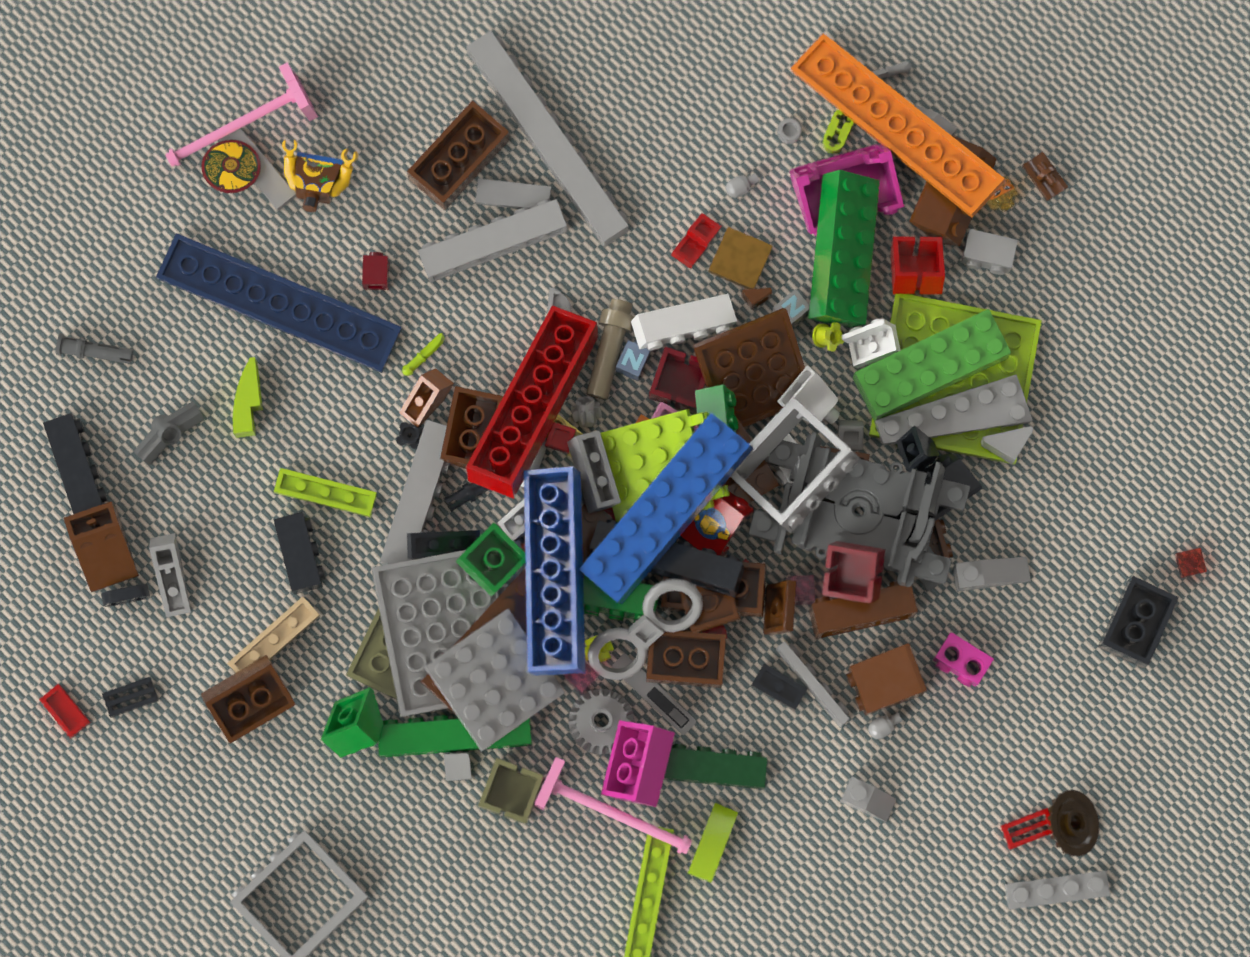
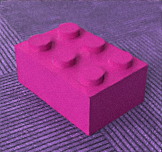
M619 720L601 794L622 801L657 807L675 733L651 725Z

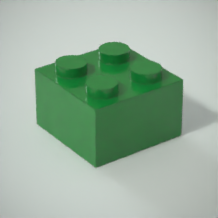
M493 523L455 562L492 597L525 564L526 557L525 552L500 527Z

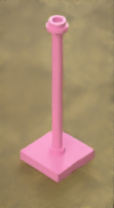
M288 63L281 65L279 69L289 86V89L286 90L287 93L177 151L171 148L165 154L172 167L181 165V159L291 101L292 103L297 102L300 110L309 121L317 118L318 115L297 74Z
M558 757L555 758L534 807L544 810L551 793L554 795L558 793L677 847V852L680 854L681 852L687 853L692 842L687 835H684L682 839L563 785L558 777L565 761Z

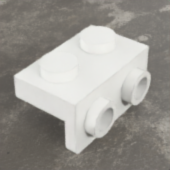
M875 319L867 326L852 328L848 333L842 335V340L849 344L852 363L856 368L872 364L900 351L896 325L885 319Z

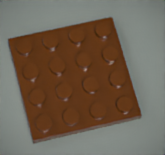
M785 308L693 345L706 387L724 385L735 394L736 406H734V415L743 427L778 414L783 407L777 401L805 369L789 314Z

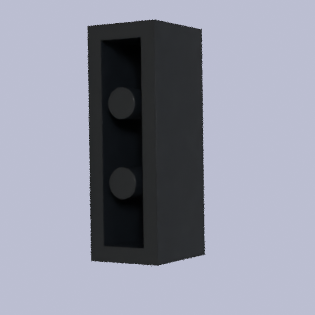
M299 512L273 519L292 593L295 595L322 588V580H325L326 577L323 566L317 565L315 556L320 554L316 541H311L310 532L314 531L310 517L305 518L304 513Z

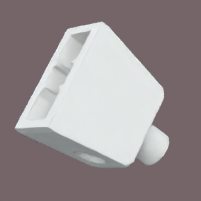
M808 365L777 401L784 407L794 397L820 422L825 419L828 423L832 424L840 415L839 411L834 408L838 398Z

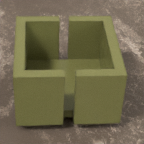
M496 758L478 807L500 816L502 811H504L505 818L527 826L545 777L523 767L521 774L517 773V765Z

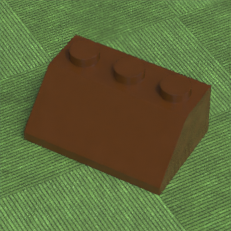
M455 386L440 456L441 460L466 469L503 396Z

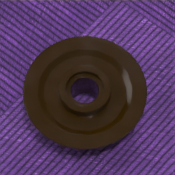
M1066 790L1057 794V798L1052 800L1053 805L1048 808L1051 815L1047 819L1050 821L1051 826L1047 829L1053 833L1050 839L1056 840V847L1061 848L1062 853L1069 854V856L1086 855L1093 849L1098 839L1099 819L1092 801L1080 791Z

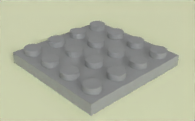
M509 609L494 617L424 666L480 751L491 746L565 693L553 675L536 676L528 672L527 636Z

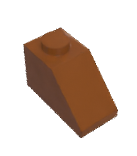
M436 368L422 374L399 413L417 428L420 427L443 403L454 383Z

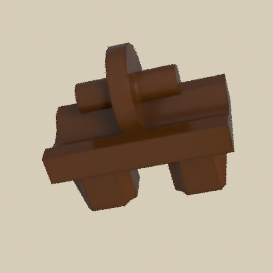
M1043 151L1022 165L1047 202L1068 188L1057 172L1056 167L1052 165Z

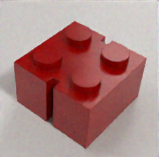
M893 236L890 252L893 294H915V290H920V294H942L945 280L942 237H920L917 256H913L915 237Z

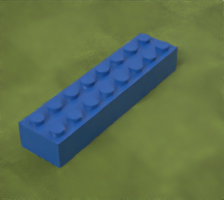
M710 413L579 570L616 602L623 604L754 448L713 413Z
M573 466L524 470L528 672L536 676L585 673L583 572L579 570L583 565L581 472Z

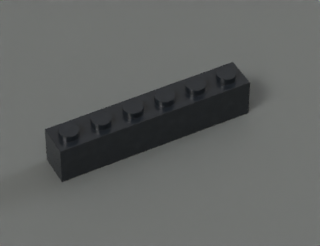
M607 520L606 522L598 521L589 547L591 554L618 522L613 520ZM678 541V543L674 542L650 573L671 579L685 580L694 586L736 597L745 569L743 562H740L741 560L735 556H719L711 549L702 548V550L692 548L690 543Z

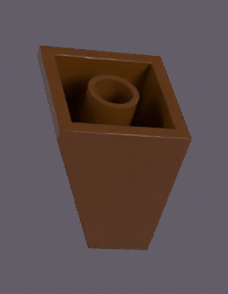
M909 643L851 665L848 668L849 673L846 674L850 688L855 687L858 697H855L859 712L864 711L865 716L920 697L927 691Z

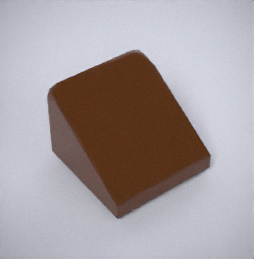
M771 288L744 289L741 296L749 308L754 310L771 298L773 290Z

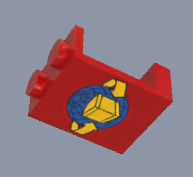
M730 491L728 496L713 499L714 507L701 510L680 536L699 550L708 548L715 551L716 555L725 556L729 550L727 544L741 522L754 511V509L748 506L746 500L736 497Z

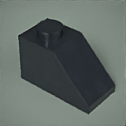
M913 426L897 440L905 468L909 473L912 472V468L916 469V471H922L939 456L935 441L916 426Z

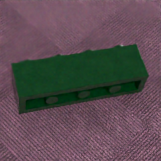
M672 744L664 780L761 790L765 788L768 757H762V752L747 751V755H738L737 750L722 749V753L712 752L711 747L697 746V750L686 749L687 745Z

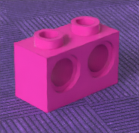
M952 632L949 633L933 659L937 663L936 667L947 674L951 671L959 676L957 680L967 687L971 685L976 687L994 658ZM946 649H953L957 652L958 657L956 661H949L945 657ZM967 663H976L979 667L978 674H970L966 669Z

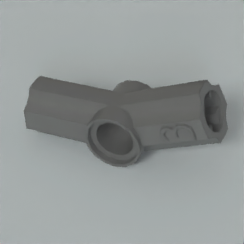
M192 401L169 416H157L152 421V430L133 452L145 463L151 465L168 445H174L180 440L182 433L203 421L204 417L197 405Z

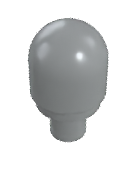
M756 173L747 177L744 174L729 180L726 184L727 194L730 197L738 198L751 190L750 186L759 182Z
M898 712L890 717H887V715L880 716L869 724L868 732L871 737L882 739L895 730L893 726L903 720Z

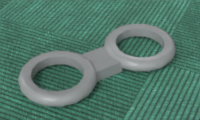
M679 579L661 581L653 586L645 595L642 606L644 615L629 628L617 627L605 630L592 641L588 652L590 666L598 675L612 680L630 678L638 673L646 663L648 656L647 648L664 634V631H681L696 622L701 615L703 607L700 592L693 584ZM668 591H682L692 599L691 610L686 616L678 620H663L653 611L654 602L660 595ZM615 639L628 640L638 650L636 658L631 664L618 669L609 668L602 664L598 656L604 644Z

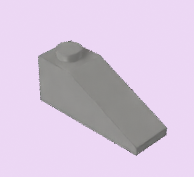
M176 534L150 538L149 550L166 617L190 613V602Z
M1027 557L976 560L956 563L953 566L956 592L1031 582Z

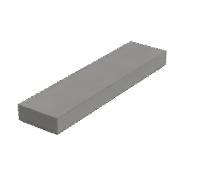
M241 128L218 140L219 142L225 140L242 141L250 145L257 152L261 170L254 184L277 211L296 197V193Z

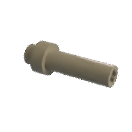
M611 299L609 309H602L599 325L603 326L604 329L586 392L591 397L608 400L625 333H632L633 330L631 321L635 317L630 315L632 303Z

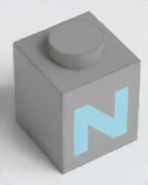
M795 289L776 304L772 312L785 308L788 311L792 327H794L809 314L810 305Z

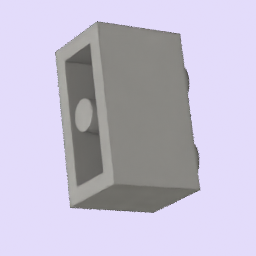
M969 229L961 263L966 264V267L971 269H990L991 273L997 275L1009 274L1013 265L1018 240Z

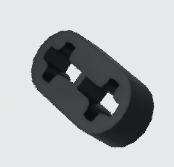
M139 584L101 593L103 607H112L150 598L148 584Z

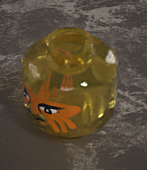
M1002 176L1006 182L987 201L992 210L1001 209L1002 212H1005L1015 205L1013 201L1017 198L1018 192L1008 176Z

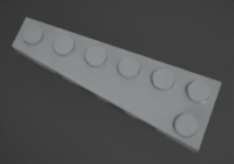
M1013 375L875 420V425L882 445L896 444L897 440L913 426L919 428L928 437L935 438L975 430L981 431L988 428L1027 424L1032 422L1033 419L1017 375Z

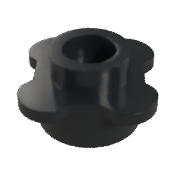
M402 422L399 426V436L396 438L397 444L399 446L408 445L412 449H417L420 435L423 431L422 426L417 428L413 424Z

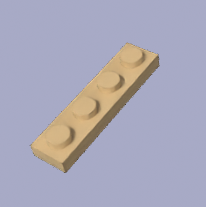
M302 596L227 664L237 673L265 655L271 660L318 619L320 614Z

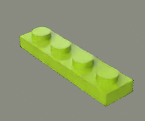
M283 468L279 470L274 488V493L370 518L377 497V492Z

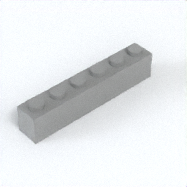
M545 199L538 202L537 206L531 209L527 207L520 208L512 216L506 218L505 216H499L492 219L491 223L485 226L481 224L472 226L468 229V232L461 235L453 233L446 236L442 242L436 243L433 241L426 243L422 246V249L418 250L428 280L431 283L568 232L557 199L552 201L551 199Z
M430 420L425 422L380 559L382 565L420 559L408 558L407 533L428 532V530H425L427 520L432 521L436 507L432 505L435 497L439 498L443 489V483H440L442 474L448 473L451 464L440 459L446 425Z

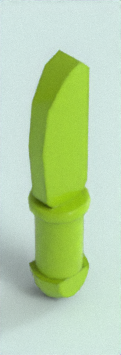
M439 333L407 365L403 366L402 373L405 376L412 375L443 344L445 340L444 335Z

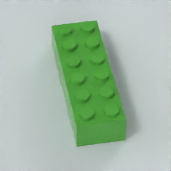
M987 309L856 371L853 375V380L875 422V420L891 415L1007 360L1011 351L990 310Z

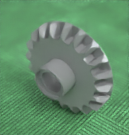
M590 690L581 695L573 704L569 714V730L574 741L582 749L593 754H610L619 720L634 723L633 711L628 701L612 690ZM601 714L607 716L609 719L608 724L605 727L596 726L594 723L596 716Z

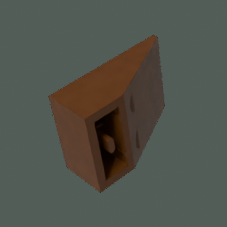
M112 501L63 518L91 593L139 576L117 507Z

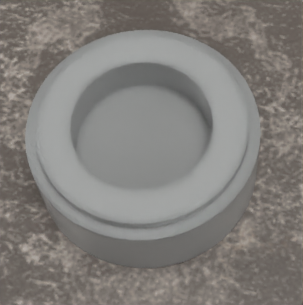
M787 118L779 123L777 136L780 141L785 144H793L800 139L802 127L797 120Z

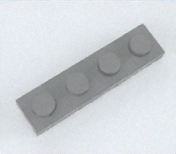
M784 641L776 648V652L808 688L835 723L842 727L849 721L847 716L849 711L841 702L836 703L833 700L831 689L824 682L822 684L818 682L814 677L817 673L809 663L803 664L798 658L801 655L792 643L788 645Z
M1106 871L1004 884L1008 910L1110 896Z

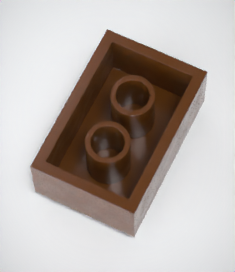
M664 631V634L649 646L646 682L721 688L726 635Z
M267 655L201 693L206 707L229 744L296 705Z

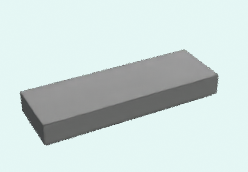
M478 178L475 203L515 209L524 207L531 209L536 207L538 202L550 199L551 186Z

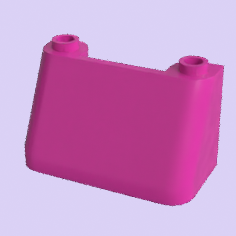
M882 144L853 150L805 164L789 171L808 233L814 234V236H817L822 178L825 173L843 170L880 180L877 211L883 212L884 215H891L897 213L899 208L904 207L891 151Z

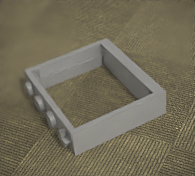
M793 397L749 443L754 449L730 477L791 533L799 524L803 523L806 516L812 510H815L820 505L822 499L838 486L839 481L853 470L852 467L860 458ZM805 418L841 452L796 500L780 514L746 479L793 428Z
M304 830L302 833L299 831L294 833L287 841L289 845L283 851L278 849L269 858L271 863L265 869L262 867L258 868L250 876L252 881L246 887L241 885L231 895L233 899L230 903L281 957H309L370 898L311 835ZM305 842L355 895L298 951L291 955L242 902Z

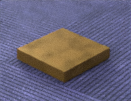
M727 227L708 272L746 289H755L773 245Z

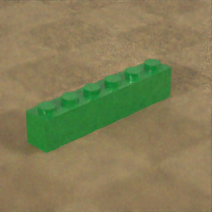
M435 716L433 721L423 722V718H409L408 723L398 724V720H384L378 741L379 756L381 758L480 750L459 719L449 720L448 716ZM530 718L486 749L532 746Z

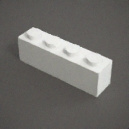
M724 294L637 314L631 321L639 349L648 348L651 351L659 349L663 344L671 342V345H677L685 342L687 338L693 337L694 340H699L707 337L708 333L716 332L717 335L730 330L737 322L729 294Z

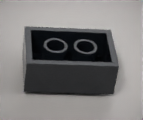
M1132 576L1124 587L1098 644V648L1138 667H1147L1179 597Z

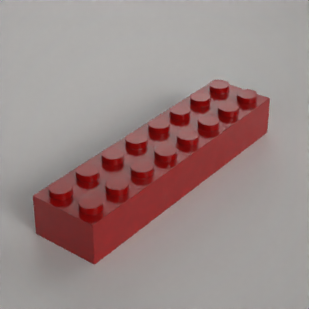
M551 306L466 466L469 482L507 497L515 498L524 481V470L530 469L598 339L596 321L556 306Z

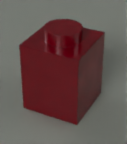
M370 252L369 255H363L362 285L364 290H389V258L384 256V253Z

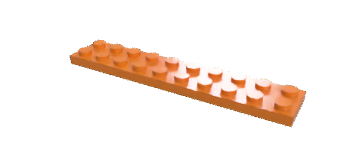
M824 33L791 67V71L885 148H888L891 153L971 218L1006 182L1004 177Z

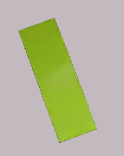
M255 357L249 358L235 394L232 418L233 434L236 438L256 436L253 411L263 410L258 362Z
M717 803L714 804L687 874L712 883L738 815L737 811Z

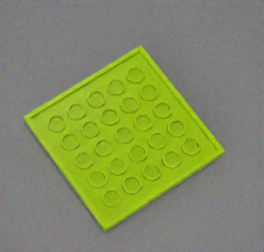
M895 294L890 323L896 325L900 350L987 309L910 294ZM990 310L1011 351L1008 359L893 414L1013 375H1017L1027 403L1042 320ZM872 418L869 436L880 438ZM1023 424L962 432L955 435L949 434L931 439L935 441L937 450L1008 463L982 447L981 440L985 436L1023 428Z

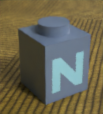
M628 340L616 365V372L639 381L650 357V351L647 348L639 349L637 340H634V342Z

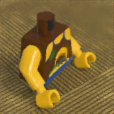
M286 139L283 141L282 147L287 152V155L284 156V174L290 188L296 191V197L304 200L302 208L305 211L316 212L319 202L331 203L333 197H338L349 186L353 166L351 165L358 159L357 151L354 152L351 160L347 158L348 149L343 150L341 153L342 159L297 152V155H294V151L298 147L297 141L294 139V148L291 150L286 147Z

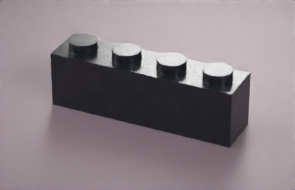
M72 413L43 422L73 514L105 504L104 502H107L108 498L104 488H99L96 479L100 478L96 464L91 465L89 456L92 455V451L88 441H83L81 433L85 432L81 419H76Z

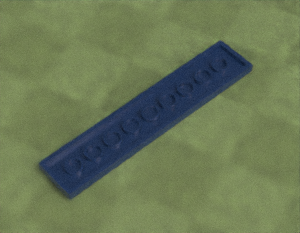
M177 233L156 275L157 280L380 373H383L402 331L401 326Z

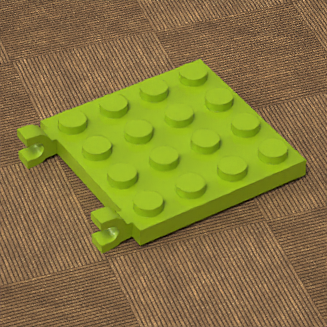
M689 409L600 433L621 503L613 506L616 522L623 518L695 432L694 426L704 422L709 416L708 412L691 416ZM722 486L702 510L713 508V499L728 496V487Z

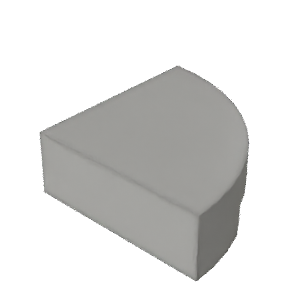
M549 287L547 313L552 305L572 312L571 304L567 297L558 289Z

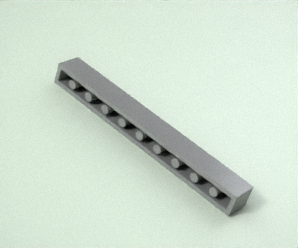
M490 30L467 45L469 57L603 248L628 232L627 224L629 223L627 216L622 210L618 212L613 205L616 202L609 191L604 192L600 186L602 182L595 171L590 172L587 168L588 162L581 152L577 153L572 146L574 142L567 132L563 134L558 127L561 124L553 112L549 114L545 106L547 104L542 95L534 93L531 88L533 83L527 74L522 75L518 70L520 66L516 58L512 54L508 56L504 50L506 45L499 35L495 37Z

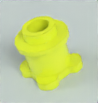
M833 322L831 327L825 323L816 325L812 333L815 346L818 348L827 346L828 351L834 352L839 344L845 342L842 340L843 334L840 330V324Z

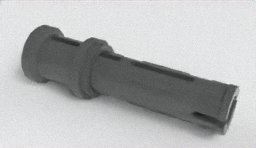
M62 333L59 334L57 339L56 355L63 353L75 355L78 359L86 356L131 364L134 350L131 348L87 341L85 337H80L79 339L65 337Z

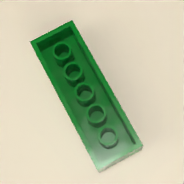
M843 170L823 174L808 319L830 324L838 322L840 326L847 328L866 325L880 180Z

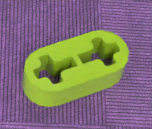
M836 110L833 114L822 142L824 150L830 154H837L843 149L854 123L847 117L849 123L845 122L842 129L838 128L839 119L837 117L842 118L845 115L840 110ZM835 133L839 134L837 142L840 145L835 144L834 147H831L830 141L827 139L832 140Z

